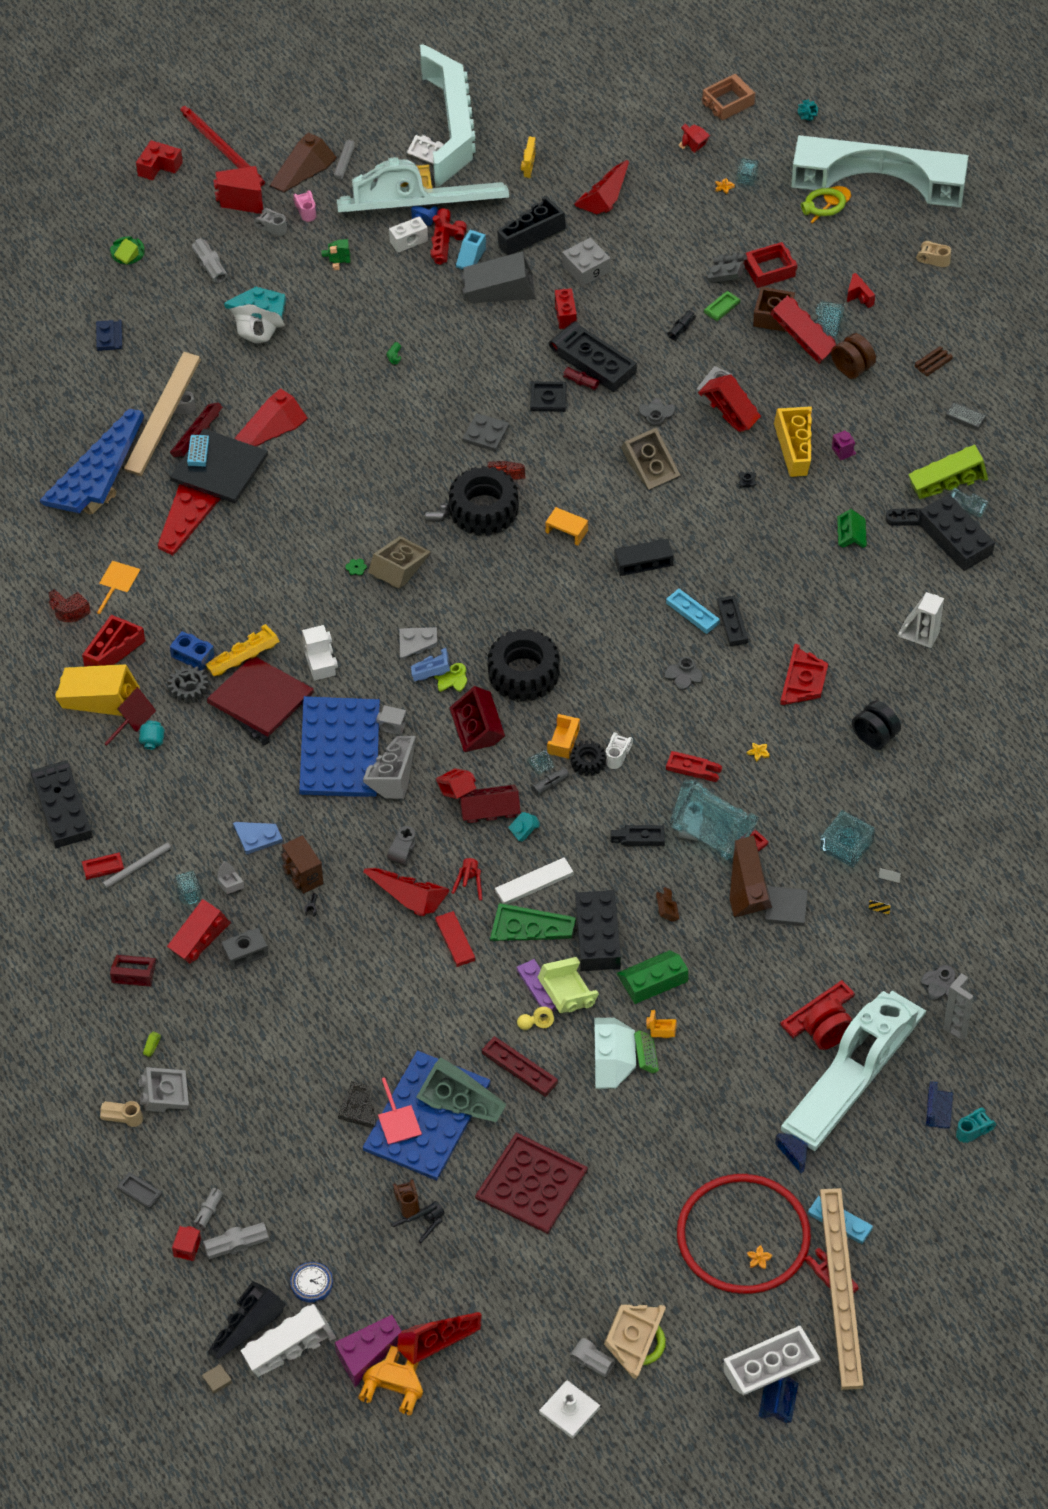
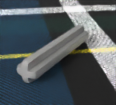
M347 140L334 172L335 179H343L355 147L353 140Z

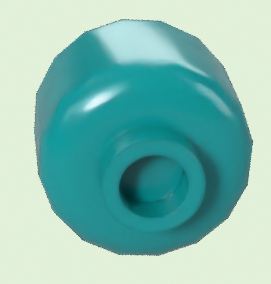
M146 721L140 727L139 742L144 745L145 749L155 750L156 747L163 744L164 727L161 726L160 722Z

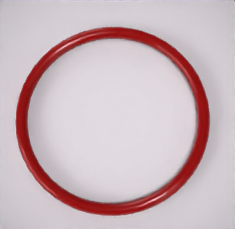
M732 1174L707 1182L689 1197L679 1215L677 1241L684 1261L704 1282L731 1293L754 1294L776 1288L796 1274L809 1252L811 1228L803 1206L787 1188L762 1176ZM749 1182L771 1188L786 1198L799 1216L803 1234L800 1252L790 1268L775 1279L757 1285L726 1283L712 1277L700 1268L688 1250L685 1227L688 1215L694 1204L710 1190L724 1184Z

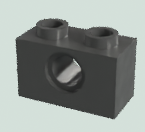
M259 928L247 930L243 934L229 937L221 942L223 953L232 970L269 956L267 944Z

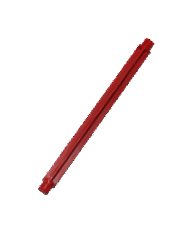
M186 106L181 107L180 111L183 113V116L238 168L251 167L190 108ZM258 174L260 186L262 187L265 184V181L262 179V176Z

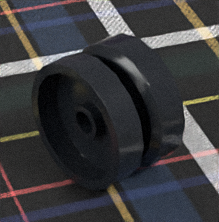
M877 700L871 701L863 711L852 719V727L857 737L875 750H881L890 739L894 738L901 731V723L895 712L889 706Z

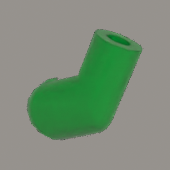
M397 342L386 353L389 362L394 365L398 364L401 360V356H398L401 345Z

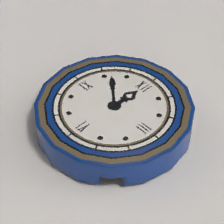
M304 1263L297 1267L291 1277V1288L294 1295L301 1301L308 1303L325 1299L333 1286L331 1272L321 1263Z

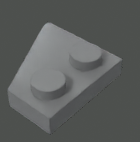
M437 627L399 629L400 661L406 660L408 656L417 655L426 649L437 646Z

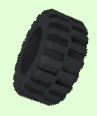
M481 466V468L474 467L470 471L462 472L461 476L458 475L450 486V515L453 522L457 523L460 529L465 528L467 533L475 532L479 536H481V533H486V536L492 535V532L500 533L502 528L507 529L510 526V522L513 523L518 515L517 485L510 475L506 476V472L502 470L498 471L497 468H487V466ZM480 495H488L498 499L497 502L488 506H479L470 502L472 498Z
M516 629V632L509 631L505 636L501 635L497 638V642H493L488 652L489 681L493 684V688L496 691L500 690L502 696H509V699L514 701L516 698L520 699V701H526V699L533 701L537 699V696H545L546 691L551 692L560 675V656L557 646L548 636L544 637L543 633L539 631L533 632L532 629H527V631ZM523 658L534 660L540 664L530 671H517L508 666L512 661Z

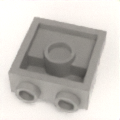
M146 1067L143 1075L139 1077V1087H143L140 1104L145 1106V1111L165 1112L167 1108L187 1110L189 1101L186 1070Z

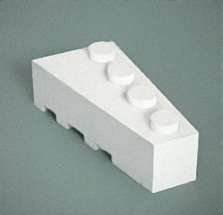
M313 1304L304 1307L294 1317L285 1319L275 1329L266 1331L256 1341L249 1342L241 1352L251 1370L259 1377L283 1365L284 1359H295L301 1356L302 1350L306 1348L315 1349L320 1346V1341L326 1338L331 1341L336 1336L325 1317Z

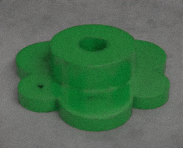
M351 559L345 568L349 571L350 575L356 574L361 576L364 574V570L367 569V565L364 564L363 559Z

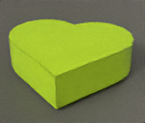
M152 1032L149 1034L143 1055L148 1057L153 1055L161 1038L159 1033Z

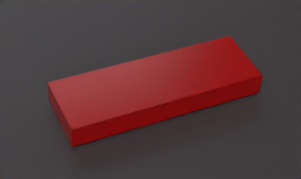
M454 911L435 917L437 926L456 966L475 961L474 953Z

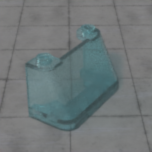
M684 780L670 819L671 827L677 831L689 833L721 852V857L730 860L734 856L735 840L749 837L759 817L752 813L748 815L741 808H736L708 792V789L702 787L703 784L697 780Z

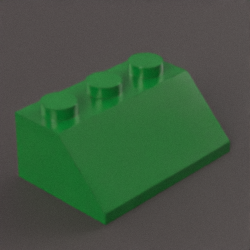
M669 950L616 974L633 1003L637 1004L688 982L689 969L679 954Z

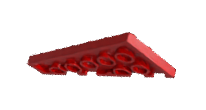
M179 484L158 542V549L174 556L219 502L220 498Z

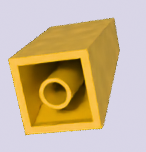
M126 664L64 668L55 696L61 707L65 709L122 716L117 708L136 687L140 689V686Z

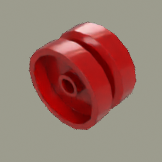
M836 999L827 1000L819 1004L803 1020V1027L810 1036H813L812 1040L820 1050H828L840 1044L846 1029L853 1021L850 1015L845 1013L846 1010L842 1004Z

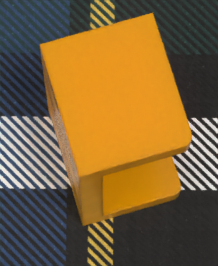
M555 507L545 522V530L549 534L553 528L573 535L575 536V545L578 546L588 532V520Z
M561 714L557 715V726L552 740L547 743V754L570 758L580 730V719Z

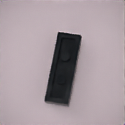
M736 596L717 598V605L729 645L747 644L748 636Z

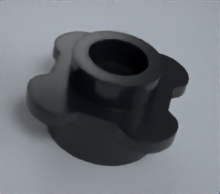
M740 472L738 474L740 486L750 488L757 484L755 472Z

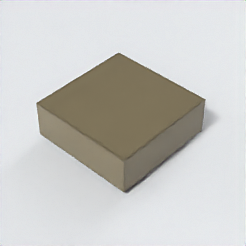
M221 1364L202 1375L203 1380L213 1394L232 1383L231 1378Z

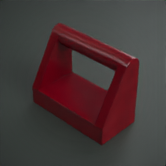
M116 955L110 970L111 982L151 987L156 958ZM120 963L149 965L147 970L119 967Z

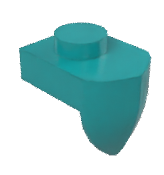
M522 812L508 828L518 841L522 842L535 828L540 827V822L536 816Z

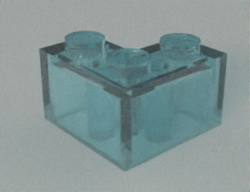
M827 300L817 304L816 314H818V319L814 323H818L823 328V332L834 340L838 337L845 304Z

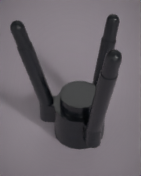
M434 1201L421 1209L419 1213L409 1218L404 1217L392 1223L391 1226L395 1227L424 1216L426 1221H432L433 1223L419 1239V1243H422L433 1229L442 1222L440 1217L445 1213L442 1206L437 1201Z

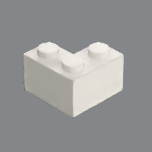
M324 625L302 630L304 653L314 681L335 676V669L338 668L336 658H332L331 655L333 650L330 632H326Z

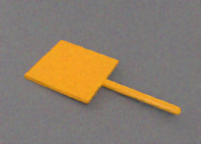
M115 561L111 562L99 583L111 587L97 611L98 614L102 612L114 589L125 592L129 591L141 569Z

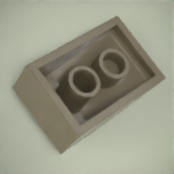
M657 428L629 439L621 446L627 461L648 490L680 476Z
M399 536L373 554L368 573L374 575L377 579L386 581L392 587L401 588L407 584L430 555L431 551Z

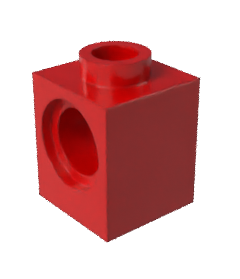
M179 1226L172 1246L173 1256L194 1261L201 1242L200 1230L191 1226Z

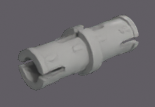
M211 1189L206 1201L200 1206L199 1214L193 1221L194 1226L199 1228L201 1225L203 1230L206 1228L211 1216L215 1215L218 1203L224 1196L221 1190Z

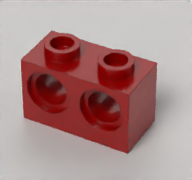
M572 288L555 290V308L559 329H565L573 321L577 322Z
M454 768L436 778L443 796L458 799L476 789L475 777L467 770Z

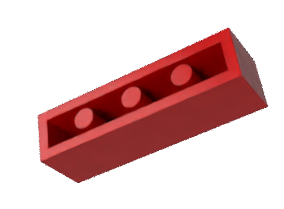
M787 295L771 311L770 315L817 363L820 364L831 354V349L836 345L835 340L831 336H827L823 332V328L810 319L809 313L802 310L795 299Z

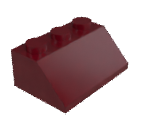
M473 686L449 707L464 752L494 746L505 737L490 691Z
M515 784L474 789L459 797L461 816L463 821H467V823L478 822V819L486 818L488 821L496 820L497 816L513 818L517 816L516 814H521L519 792Z

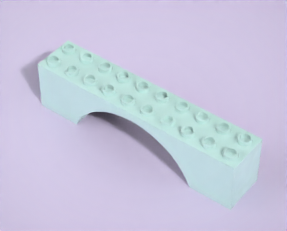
M798 135L791 188L817 190L829 188L835 182L851 175L882 173L898 177L913 185L924 196L927 204L961 207L968 155Z

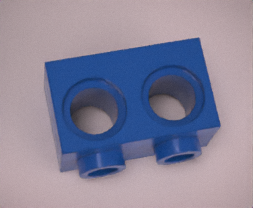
M183 631L169 646L172 658L191 665L193 668L198 666L199 670H204L206 668L205 664L215 656L213 645Z

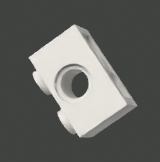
M420 216L389 228L390 243L399 253L427 242L428 227Z

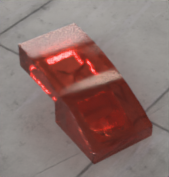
M509 461L487 462V468L494 467L498 471L502 470L506 472V476L510 475L513 480L525 478V465Z

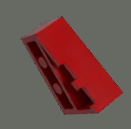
M732 374L711 379L698 391V394L701 397L704 394L712 402L710 405L713 408L717 407L724 414L722 417L739 432L749 430L761 417L757 408L751 403L747 394L742 390Z
M202 899L167 947L174 954L191 964L198 959L200 954L231 922L220 910Z

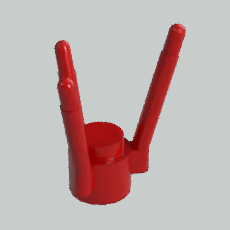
M473 858L463 860V865L459 868V874L451 891L452 894L455 893L462 876H464L463 887H466L468 879L476 876L478 898L480 901L482 900L481 870L478 869L479 863Z

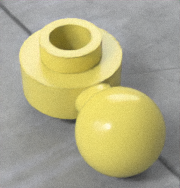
M539 1007L535 1010L533 1016L528 1014L519 1016L517 1025L522 1030L530 1029L533 1024L540 1028H548L554 1022V1015L550 1008Z

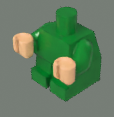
M348 239L329 243L328 250L321 251L322 257H329L330 262L333 263V270H339L341 262L351 263Z

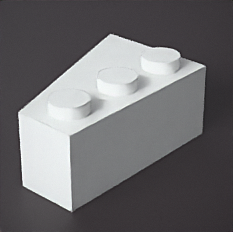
M926 592L905 619L897 636L932 648L940 632L944 598Z

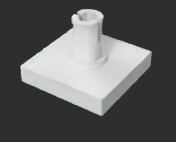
M566 1380L539 1410V1413L573 1439L600 1409V1405Z

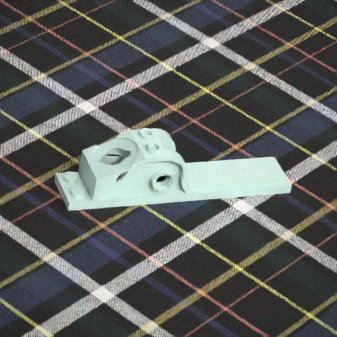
M393 157L375 166V169L353 178L354 198L341 196L340 199H337L338 212L507 198L509 197V190L503 182L426 189L422 185L419 169L413 162L398 160L397 157ZM403 182L408 183L406 187L400 186Z
M883 991L871 1003L869 1002L864 1006L846 1029L833 1063L782 1124L781 1131L816 1151L925 1015L926 1010L894 991H891L890 994ZM871 1034L877 1039L867 1055L865 1066H862L850 1058L855 1049Z

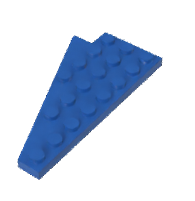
M134 409L125 411L124 415L40 499L42 505L80 513L90 502L103 504L145 417L143 412Z

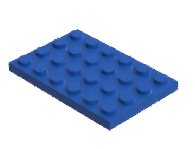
M304 696L299 795L377 796V792L366 785L363 778L367 768L377 762L379 735L377 716L380 699Z
M417 1050L393 1092L392 1098L396 1109L412 1106L422 1135L388 1145L380 1120L378 1119L363 1145V1151L437 1181L472 1115L458 1114L442 1108H433L416 1098L434 1064L439 1060ZM458 1067L488 1089L491 1083L490 1079ZM389 1101L382 1113L393 1111Z

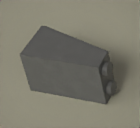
M523 251L463 267L464 275H462V281L465 285L463 294L465 298L468 297L470 303L535 299L533 272Z

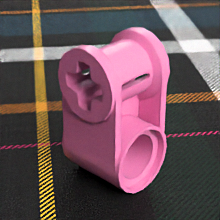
M309 190L307 193L299 195L293 194L295 206L302 220L307 222L313 221L316 218V208L311 191Z

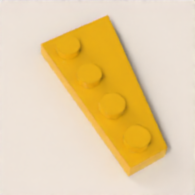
M264 624L261 626L262 631L257 634L251 633L247 636V641L236 643L233 645L232 651L221 653L205 665L213 677L222 675L227 669L239 666L242 661L256 657L265 649L273 648L275 644L280 642L277 635Z

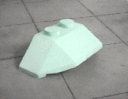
M594 1018L595 1089H616L636 1068L635 1030L616 1018Z

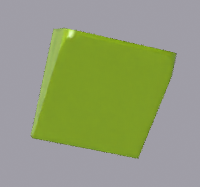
M126 238L114 254L116 258L125 264H128L139 255L137 245Z

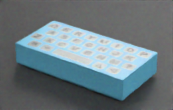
M191 435L187 460L188 466L206 467L209 436Z

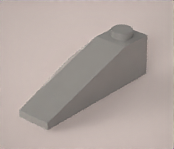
M396 736L386 747V752L376 758L377 762L367 768L363 778L364 783L384 798H404L409 783L416 736Z

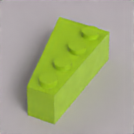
M975 444L908 474L911 485L919 499L940 494L943 492V489H957L959 485L964 483L968 486L974 484L975 480H988L984 460Z

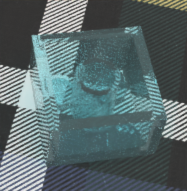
M841 810L821 836L820 850L854 867L873 843L875 827Z

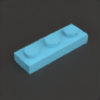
M677 589L666 598V604L706 634L720 624L718 617L681 589Z
M818 1196L809 1209L808 1215L823 1223L820 1196ZM844 1210L847 1237L863 1244L872 1231L873 1226Z

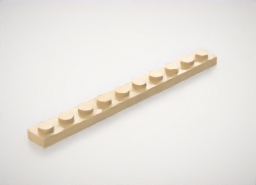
M841 1188L820 1189L841 1390L863 1389Z

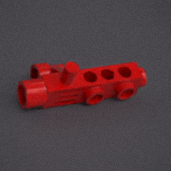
M444 208L439 209L437 215L432 218L435 223L434 236H432L433 249L430 250L434 262L439 265L447 262L449 237L454 236L456 240H463L464 234L467 231V224L463 221H456L453 225L450 224L451 212Z

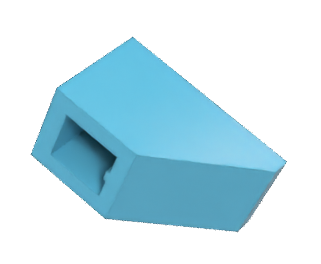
M469 230L461 245L456 263L457 268L463 269V267L478 263L486 250L485 234Z

